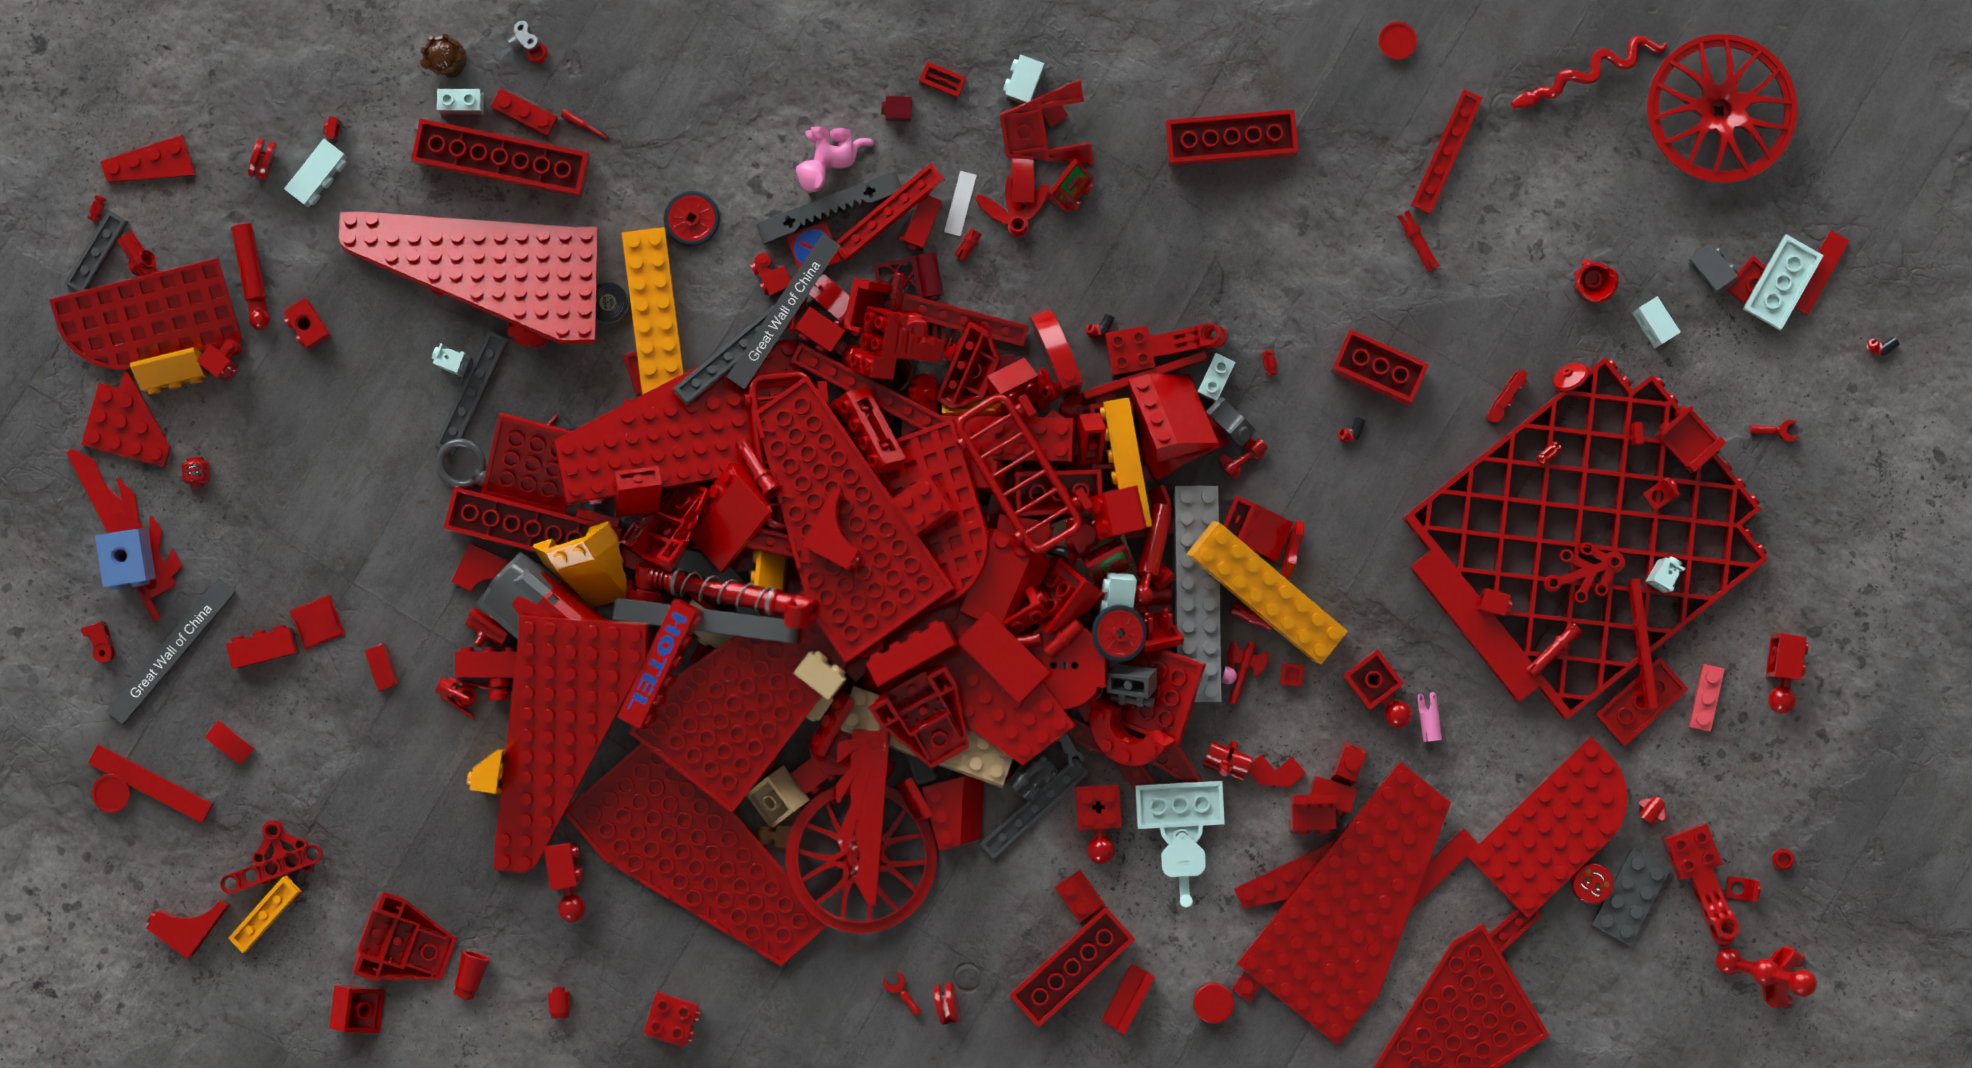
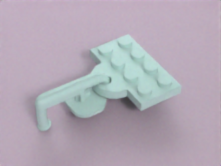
M1222 781L1135 785L1138 829L1160 828L1161 836L1169 844L1161 854L1163 872L1170 877H1179L1180 904L1188 908L1193 903L1189 891V876L1200 875L1205 870V852L1196 843L1202 835L1203 826L1225 824Z

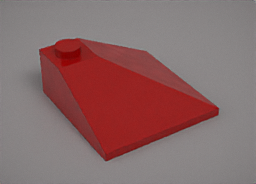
M1052 556L1050 559L1051 562L1045 577L1039 586L1036 587L1038 592L1042 591L1048 601L1045 605L1050 615L1036 623L1047 634L1053 633L1090 610L1103 593L1070 565L1056 556Z

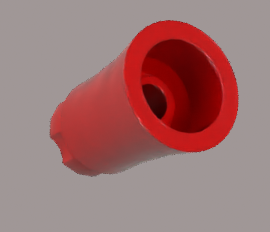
M462 950L460 966L454 984L456 987L453 994L459 998L473 1000L491 959L473 951Z

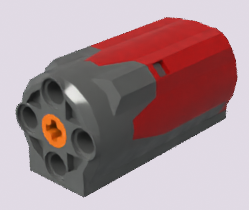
M522 552L509 562L492 580L485 593L476 603L517 639L520 615L607 620L545 566L535 563Z

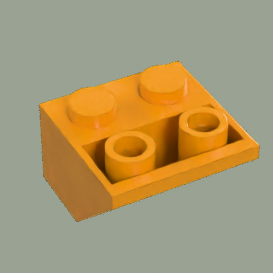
M754 550L753 563H755L756 570L751 573V583L755 584L758 588L772 587L780 589L784 593L788 558Z

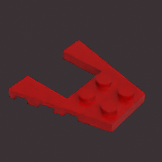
M1081 79L999 114L1006 157L1067 161L1068 163H1071L1075 158L1080 163L1094 164L1091 142L1048 148L1042 108L1084 102Z

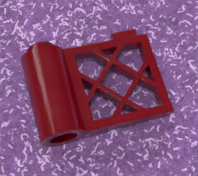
M936 252L873 265L876 281L891 284L895 276L892 274L888 282L881 278L879 269L888 267L894 272H899L903 264L912 262L913 271L908 278L905 277L906 282L903 289L911 282L917 289L918 295L915 296L939 301L941 300L940 296L944 295ZM884 299L883 307H886V309L891 308V307H888V306H891L889 303H892V302H889V301H886V302H885V299Z

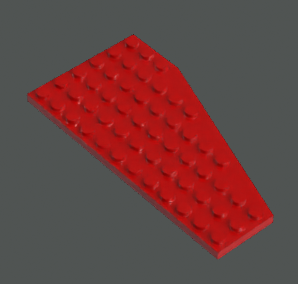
M643 743L639 744L569 805L564 814L605 862L637 879L640 883L679 904L780 966L828 926L813 917L803 907L792 890L786 870L735 811L733 813Z

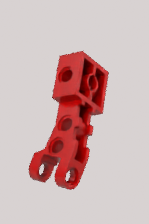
M1205 323L1187 329L1149 336L1148 325L1107 332L1104 337L1112 378L1136 374L1155 368L1154 359L1221 347L1228 340L1227 330L1213 323ZM1215 331L1216 336L1214 339H1211V334Z
M1700 823L1663 837L1662 841L1677 879H1690L1695 897L1699 902L1702 915L1714 942L1721 947L1731 945L1739 932V924L1725 900L1713 870L1714 867L1722 865V861L1708 825ZM1722 930H1727L1730 934H1725Z

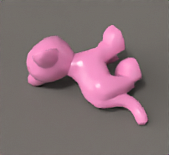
M811 127V130L805 131L807 138L815 143L816 151L814 160L804 161L796 166V173L801 187L807 191L808 195L819 191L825 184L827 169H843L852 166L858 149L863 146L873 147L874 141L869 138H860L852 142L850 129L837 128L830 131L831 139L838 143V146H833L829 144V129L827 127Z

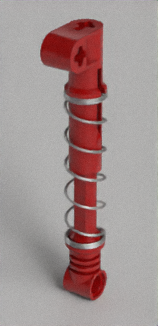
M647 562L636 564L635 586L640 589L656 588L666 590L673 596L680 594L681 597L684 596L685 591L699 594V601L702 600L703 595L717 598L718 605L722 602L736 605V608H739V606L754 609L755 613L761 610L766 611L767 615L770 616L784 615V626L794 629L806 627L818 615V600L783 593L777 588H758L753 583L743 585L737 583L734 579L725 581L722 584L715 575L703 580L698 572H692L685 576L682 568H674L672 572H669ZM692 574H697L700 576L701 579L689 576ZM715 577L719 583L708 580Z

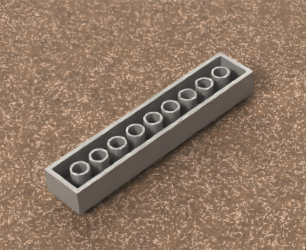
M1218 486L1173 487L1174 575L1176 577L1174 579V625L1184 637L1183 645L1175 646V653L1206 664L1194 702H1221L1220 583L1186 555L1211 522H1219Z

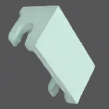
M1658 296L1632 312L1654 349L1680 333V330Z

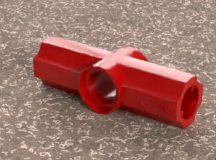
M132 231L116 240L129 259L128 268L132 274L143 276L159 272L155 266L157 262L155 255L149 250H144Z

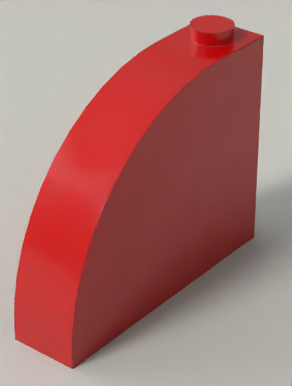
M1049 308L1030 316V321L1055 382L1060 387L1061 396L1081 389L1083 379L1052 310Z

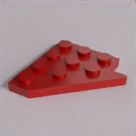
M124 371L120 388L101 383L98 384L81 445L166 468L171 446L131 374Z

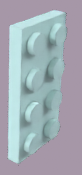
M1787 234L1784 235L1744 305L1743 310L1776 329L1782 330L1824 255Z

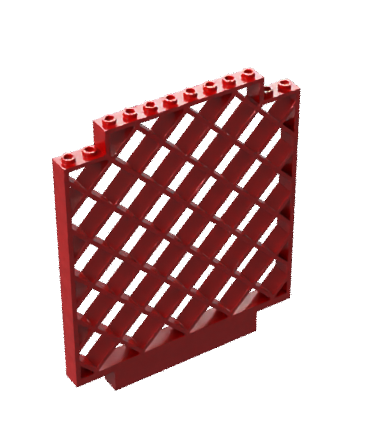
M1606 357L1589 369L1588 393L1571 390L1561 391L1402 517L1429 551L1412 564L1409 569L1516 702H1520L1538 688L1563 720L1569 719L1639 663L1637 648L1636 656L1628 663L1605 660L1609 628L1635 631L1634 625L1609 622L1612 592H1629L1628 586L1613 585L1614 574L1608 584V593L1604 595L1602 621L1572 618L1575 586L1580 587L1583 582L1576 580L1563 584L1567 585L1564 617L1534 614L1537 582H1543L1546 578L1538 576L1541 545L1571 548L1573 555L1578 557L1580 545L1582 544L1580 543L1583 512L1613 515L1610 545H1593L1594 548L1602 552L1616 551L1621 554L1646 557L1643 588H1641L1646 625L1650 595L1679 598L1677 623L1670 629L1647 627V632L1663 634L1649 645L1650 653L1768 560L1764 547L1754 542L1752 539L1753 534L1747 527H1742L1744 522L1761 510L1758 506L1760 502L1753 494H1749L1746 491V485L1743 480L1733 475L1731 472L1733 469L1726 460L1722 461L1717 455L1719 451L1710 460L1730 485L1700 481L1702 466L1693 472L1692 480L1669 478L1676 485L1691 487L1688 518L1660 515L1659 509L1655 511L1652 507L1651 513L1621 510L1624 479L1654 482V485H1656L1661 480L1668 478L1663 477L1666 446L1657 438L1644 437V444L1658 445L1655 476L1625 473L1628 442H1632L1631 435H1629L1632 405L1662 408L1660 425L1666 420L1669 421V411L1674 414L1679 409V406L1677 405L1678 400L1672 393L1668 394L1663 388L1665 384L1658 376L1654 377L1652 374L1634 389H1631L1630 381L1624 375L1621 376L1617 372L1618 367L1612 359L1608 360ZM1601 366L1622 390L1625 397L1596 394L1598 369ZM1649 383L1662 401L1633 398V395ZM1562 397L1587 399L1584 430L1554 427L1558 400ZM1595 400L1624 404L1621 434L1592 431ZM1548 409L1547 426L1529 424ZM1522 429L1546 432L1544 450L1549 445H1552L1553 433L1583 436L1580 467L1550 464V461H1546V464L1542 465L1539 462L1513 460L1515 434ZM1591 437L1620 441L1617 472L1588 468ZM1507 442L1506 459L1488 457ZM1480 462L1505 465L1502 496L1471 493L1474 467ZM1512 466L1542 469L1539 500L1509 497ZM1549 470L1579 473L1576 505L1546 501ZM1466 474L1464 492L1446 490ZM1587 475L1617 478L1613 509L1584 506ZM1699 488L1728 491L1725 522L1696 519ZM1655 490L1652 499L1654 502L1660 503L1661 491ZM1738 494L1750 511L1734 523L1736 497ZM1439 495L1463 498L1460 529L1430 526L1432 500ZM1470 499L1501 502L1498 533L1467 530ZM1508 503L1538 506L1535 538L1505 534ZM1425 507L1422 525L1415 517V514ZM1545 507L1575 511L1572 542L1542 539ZM1620 516L1650 519L1647 551L1617 547ZM1658 520L1687 524L1684 555L1655 552ZM1696 525L1725 528L1721 559L1692 556ZM1733 529L1757 558L1753 563L1730 561ZM1427 531L1459 535L1456 567ZM1466 536L1497 539L1493 571L1463 567ZM1504 540L1534 544L1531 575L1501 572ZM1584 545L1583 549L1590 550V547L1588 545ZM1673 557L1683 561V568L1685 570L1682 571L1680 593H1663L1659 590H1653L1651 585L1645 582L1653 569L1654 558ZM1616 558L1611 559L1613 566L1616 564ZM1692 562L1721 565L1718 591L1713 595L1688 594ZM1570 563L1569 573L1577 571V566ZM1729 566L1745 568L1728 582ZM1461 573L1493 576L1491 590L1499 591L1500 577L1530 581L1527 613L1510 611V613L1505 615L1526 618L1523 650L1494 614L1477 610L1480 597ZM1551 579L1550 582H1549V583L1557 584L1556 580H1554V579ZM1592 582L1590 588H1594L1599 583ZM1601 585L1598 587V589H1605ZM1688 599L1704 601L1686 615ZM1533 620L1564 622L1563 632L1571 623L1601 627L1598 659L1568 656V650H1564L1556 658L1559 660V670L1555 691L1541 673L1535 678L1526 669L1532 664L1528 656L1539 657L1542 652L1530 651ZM1567 661L1597 664L1595 687L1588 695L1564 693ZM1605 665L1621 667L1603 682ZM1562 698L1580 701L1569 709Z

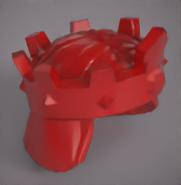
M1584 259L1581 262L1582 267L1579 270H1575L1573 274L1575 276L1574 290L1580 293L1582 299L1592 303H1602L1609 300L1610 296L1613 297L1617 291L1619 284L1618 273L1615 269L1605 266L1602 262H1592L1591 259Z

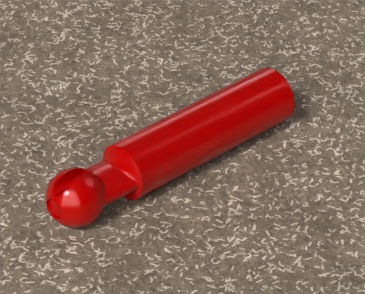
M251 223L234 225L231 227L244 299L247 301L250 314L249 323L256 330H264L270 324V316L267 313L265 303L266 293L253 226Z
M1155 503L1152 505L1150 513L1152 526L1147 527L1136 572L1141 580L1135 590L1134 603L1140 606L1147 605L1153 598L1150 583L1151 580L1158 578L1173 508L1167 504Z

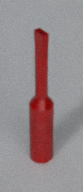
M564 109L560 117L578 127L586 128L605 139L608 138L600 131L587 125L585 120Z

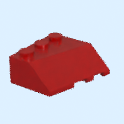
M966 775L922 788L926 804L933 814L930 819L939 851L981 839L984 781Z

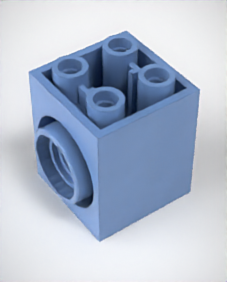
M148 527L95 535L103 587L110 586V590L129 587L128 583H131L132 587L150 584L151 579H156ZM124 551L127 553V559L123 556Z

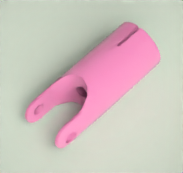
M1434 692L1430 693L1431 704L1429 710L1426 708L1423 694L1418 695L1423 742L1442 740L1437 697Z

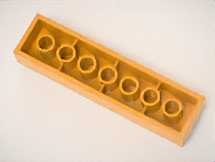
M665 227L622 232L642 395L684 374Z
M1212 521L1186 554L1314 663L1322 665L1348 632L1220 522Z

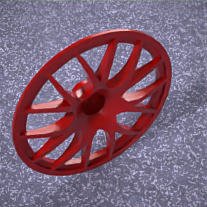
M1731 34L1701 36L1678 47L1658 68L1648 93V123L1657 146L1665 157L1678 169L1695 178L1709 182L1728 183L1741 181L1767 169L1787 148L1797 120L1796 92L1783 64L1773 53L1759 43ZM1725 47L1726 75L1725 81L1721 86L1712 80L1704 49ZM1730 48L1752 55L1735 75ZM1699 51L1702 76L1679 64V62L1688 55ZM1757 58L1772 74L1750 92H1738L1737 83L1749 65ZM1675 67L1694 80L1702 89V97L1696 99L1664 85L1671 70ZM1775 78L1783 99L1755 95ZM1661 90L1686 105L1659 114ZM1758 103L1784 104L1783 123L1780 125L1752 118L1745 109L1749 105ZM1720 107L1722 109L1721 115L1715 116L1713 108L1718 109ZM1682 112H1694L1700 117L1698 125L1668 139L1660 121L1661 118ZM1755 127L1780 130L1770 150H1768ZM1734 128H1742L1750 134L1765 155L1748 166L1733 136ZM1714 130L1719 136V149L1714 168L1710 170L1693 164V161L1706 133ZM1698 133L1689 160L1681 156L1670 144ZM1728 145L1742 168L1731 171H1718L1726 146Z
M836 786L825 790L812 799L799 813L793 823L786 845L785 856L789 882L803 907L813 917L832 928L850 933H871L888 929L909 917L919 907L933 883L937 851L930 824L927 819L918 823L900 792L889 786H886L885 798L899 805L902 811L889 830L882 836L879 872L886 871L895 876L911 889L914 894L901 908H898L878 884L877 894L895 910V912L883 918L871 920L873 905L867 904V921L845 919L848 894L852 884L856 881L859 851L854 835L848 854L844 853L840 835L841 827L829 804L830 801L836 799ZM850 786L848 787L844 796L850 795ZM824 805H826L836 833L808 824L812 816ZM907 812L918 827L920 834L890 838ZM806 827L830 837L837 842L840 851L834 855H822L799 849L804 828ZM922 838L925 860L900 862L889 860L884 855L887 847L892 844ZM798 853L825 861L826 863L801 878L798 867ZM924 864L922 878L917 889L895 868ZM832 867L843 869L842 879L835 887L816 901L811 897L803 884L809 878ZM843 888L840 918L826 911L819 903Z

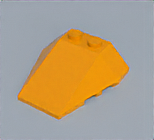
M609 521L591 526L586 537L560 545H556L553 539H549L533 545L542 563L591 607L595 608L615 602V598H626L627 578L623 570V558L619 550L620 542Z

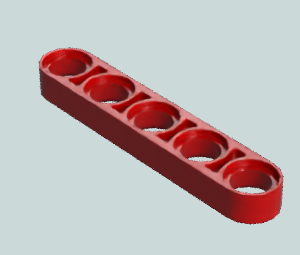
M317 844L306 845L227 874L221 879L220 887L223 892L228 894L242 891L319 862L323 857V850ZM312 847L318 851V857L315 860H310L307 857V851ZM290 855H294L298 859V864L294 868L289 867L286 862ZM271 862L277 866V872L274 875H269L266 871V866ZM249 870H253L257 874V879L253 883L246 880V873ZM230 877L234 878L237 883L233 890H229L225 886L226 880Z

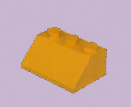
M188 348L130 363L140 390L148 392L149 395L160 393L161 389L169 387V389L180 388L182 383L190 382V384L201 383L203 378L208 377L207 369L197 362L203 352L195 348Z
M496 750L476 765L472 772L468 773L467 785H470V790L494 794L501 793L506 750Z

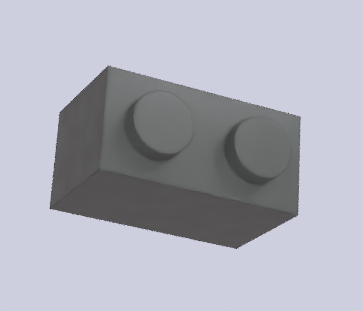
M1709 244L1690 258L1689 266L1711 293L1717 297L1736 283L1738 272L1731 263L1728 264L1723 259L1724 254L1718 247L1714 248L1712 244Z

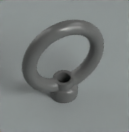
M453 439L446 442L439 449L436 456V469L440 478L453 488L468 489L475 485L482 488L486 473V458L483 451L474 442L467 439ZM453 448H467L476 456L478 468L472 478L460 481L452 478L447 473L444 460L447 453Z

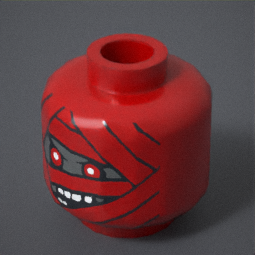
M204 457L187 458V462L182 464L183 482L190 484L192 489L204 488V483H208L211 480L209 462L205 461Z

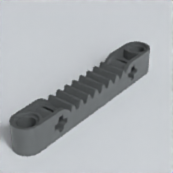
M891 172L757 223L756 226L763 245L772 244L785 239L787 235L798 232L801 229V225L803 228H806V222L808 221L811 225H814V219L817 218L819 222H822V216L824 215L827 219H830V213L832 212L835 216H838V210L840 209L843 213H846V207L848 206L851 210H854V204L856 203L859 207H862V202L869 206L881 203L902 186L897 173ZM867 189H870L872 192H874L872 198L866 195ZM791 219L794 222L792 228L786 225V220Z

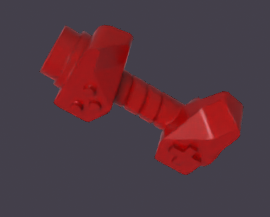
M1250 437L1245 443L1246 453L1235 461L1224 453L1220 456L1219 462L1223 465V469L1230 478L1240 476V467L1251 458L1257 460L1265 456L1264 452L1268 447L1261 438L1254 441Z

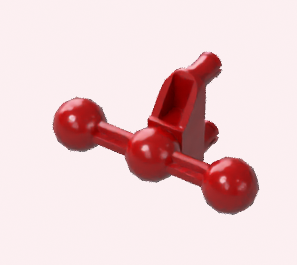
M1790 946L1781 947L1770 959L1764 958L1757 962L1743 959L1741 954L1734 948H1723L1715 958L1717 969L1725 975H1733L1739 971L1752 975L1754 981L1762 986L1765 1002L1772 1008L1783 1007L1788 1009L1792 1006V1004L1788 1003V1001L1793 1002L1792 996L1787 995L1788 988L1798 997H1808L1817 988V980L1810 971L1797 970L1793 973L1795 966L1801 967L1804 965V962H1801L1800 959L1805 961V956L1802 953H1797Z

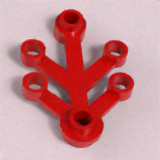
M1585 542L1580 545L1581 554L1591 555L1602 562L1592 564L1573 555L1571 550L1564 549L1559 554L1560 560L1574 564L1582 569L1559 577L1557 575H1549L1544 579L1543 586L1548 592H1556L1561 588V585L1585 577L1579 590L1574 594V600L1577 603H1584L1588 599L1587 592L1597 572L1605 570L1600 583L1594 587V592L1598 596H1604L1608 593V584L1613 574L1620 572L1624 568L1625 559L1619 552L1612 551L1606 554L1594 548L1590 542ZM1584 545H1588L1590 547V551L1588 553L1583 551ZM1564 552H1568L1570 554V558L1568 560H1565L1563 558ZM1612 558L1618 560L1617 566L1611 564ZM1551 579L1556 580V587L1550 586L1549 582ZM1600 585L1605 588L1603 594L1598 592ZM1580 592L1584 594V599L1582 601L1578 600L1577 595Z
M270 820L262 828L264 840L258 851L253 854L252 861L255 864L260 863L256 860L257 854L263 856L261 862L266 861V852L271 844H273L274 848L271 858L289 852L283 849L281 840L293 845L294 849H298L297 843L299 841H302L304 846L308 845V843L303 838L298 839L284 832V826L281 822ZM272 827L277 828V833L275 835H272L270 833V829ZM288 856L286 862L289 861L295 865L298 864V859L296 856ZM271 862L266 866V871L269 875H273L277 867L275 863ZM314 864L310 865L308 870L305 868H301L303 872H310L313 870ZM291 873L282 875V877L288 876V878L294 883ZM269 880L267 883L263 882L261 884L269 885L272 882V880ZM301 892L296 896V898L293 901H296L300 898Z

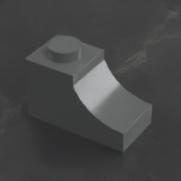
M1221 396L1206 411L1223 432L1240 446H1243L1256 432L1255 428L1246 418L1239 414Z

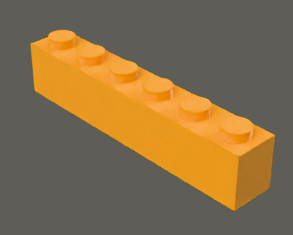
M1129 397L1103 402V407L1099 408L1102 419L1106 421L1105 442L1109 441L1111 450H1107L1109 463H1113L1114 471L1111 472L1112 483L1117 484L1118 489L1138 486L1146 526L1151 527V517Z

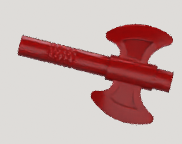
M1233 641L1228 649L1227 661L1229 667L1233 668L1235 664L1240 663L1237 679L1228 703L1237 705L1250 667L1254 670V676H1257L1268 664V651L1260 655H1254L1256 643L1248 641L1245 650L1241 651L1237 641Z

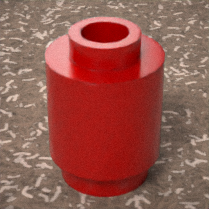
M553 987L552 991L548 992V1007L551 1019L569 1017L568 1012H571L570 991L565 990V987Z

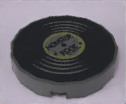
M604 281L597 284L596 320L602 324H614L621 321L629 310L630 300L627 292L621 285L615 282Z

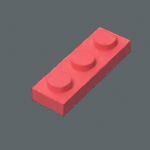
M1702 664L1688 727L1711 732L1724 668Z

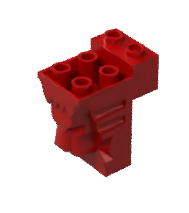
M867 306V312L864 316V331L861 335V348H853L850 356L851 370L871 378L893 379L897 358L941 362L944 341L927 334V322L923 320L922 315L918 313L903 314L890 311L889 309Z

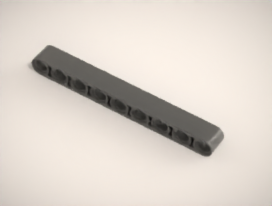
M615 598L612 620L661 626L671 605ZM700 609L703 611L701 615L702 621L699 627L694 629V631L795 644L798 642L799 629L784 626V619Z

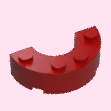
M1106 695L1094 700L1090 712L1092 734L1100 749L1112 760L1129 766L1143 765L1165 754L1175 743V739L1159 729L1147 734L1145 738L1139 739L1132 736L1126 731L1122 723L1121 712L1123 706L1117 702H1112L1111 698Z

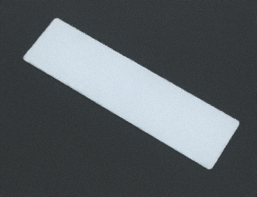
M960 171L944 232L961 236L977 175Z

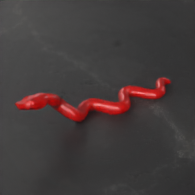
M1635 36L1628 43L1626 59L1620 58L1609 49H1598L1591 57L1590 73H1583L1572 69L1561 70L1557 74L1552 87H1539L1534 91H1527L1513 100L1511 107L1513 109L1527 108L1537 104L1541 98H1557L1563 92L1568 81L1581 84L1595 83L1601 74L1602 59L1608 60L1619 69H1631L1637 62L1638 46L1646 47L1655 53H1662L1667 48V42L1657 45L1647 37Z

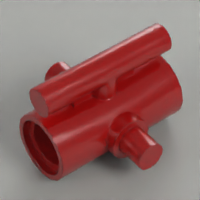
M472 608L469 612L465 626L477 632L474 645L481 648L483 643L488 640L500 647L506 644L511 636L509 631L490 615L488 616L477 608Z
M1212 741L1203 766L1219 772L1222 776H1230L1243 782L1253 757L1239 752L1236 741H1231L1227 747Z

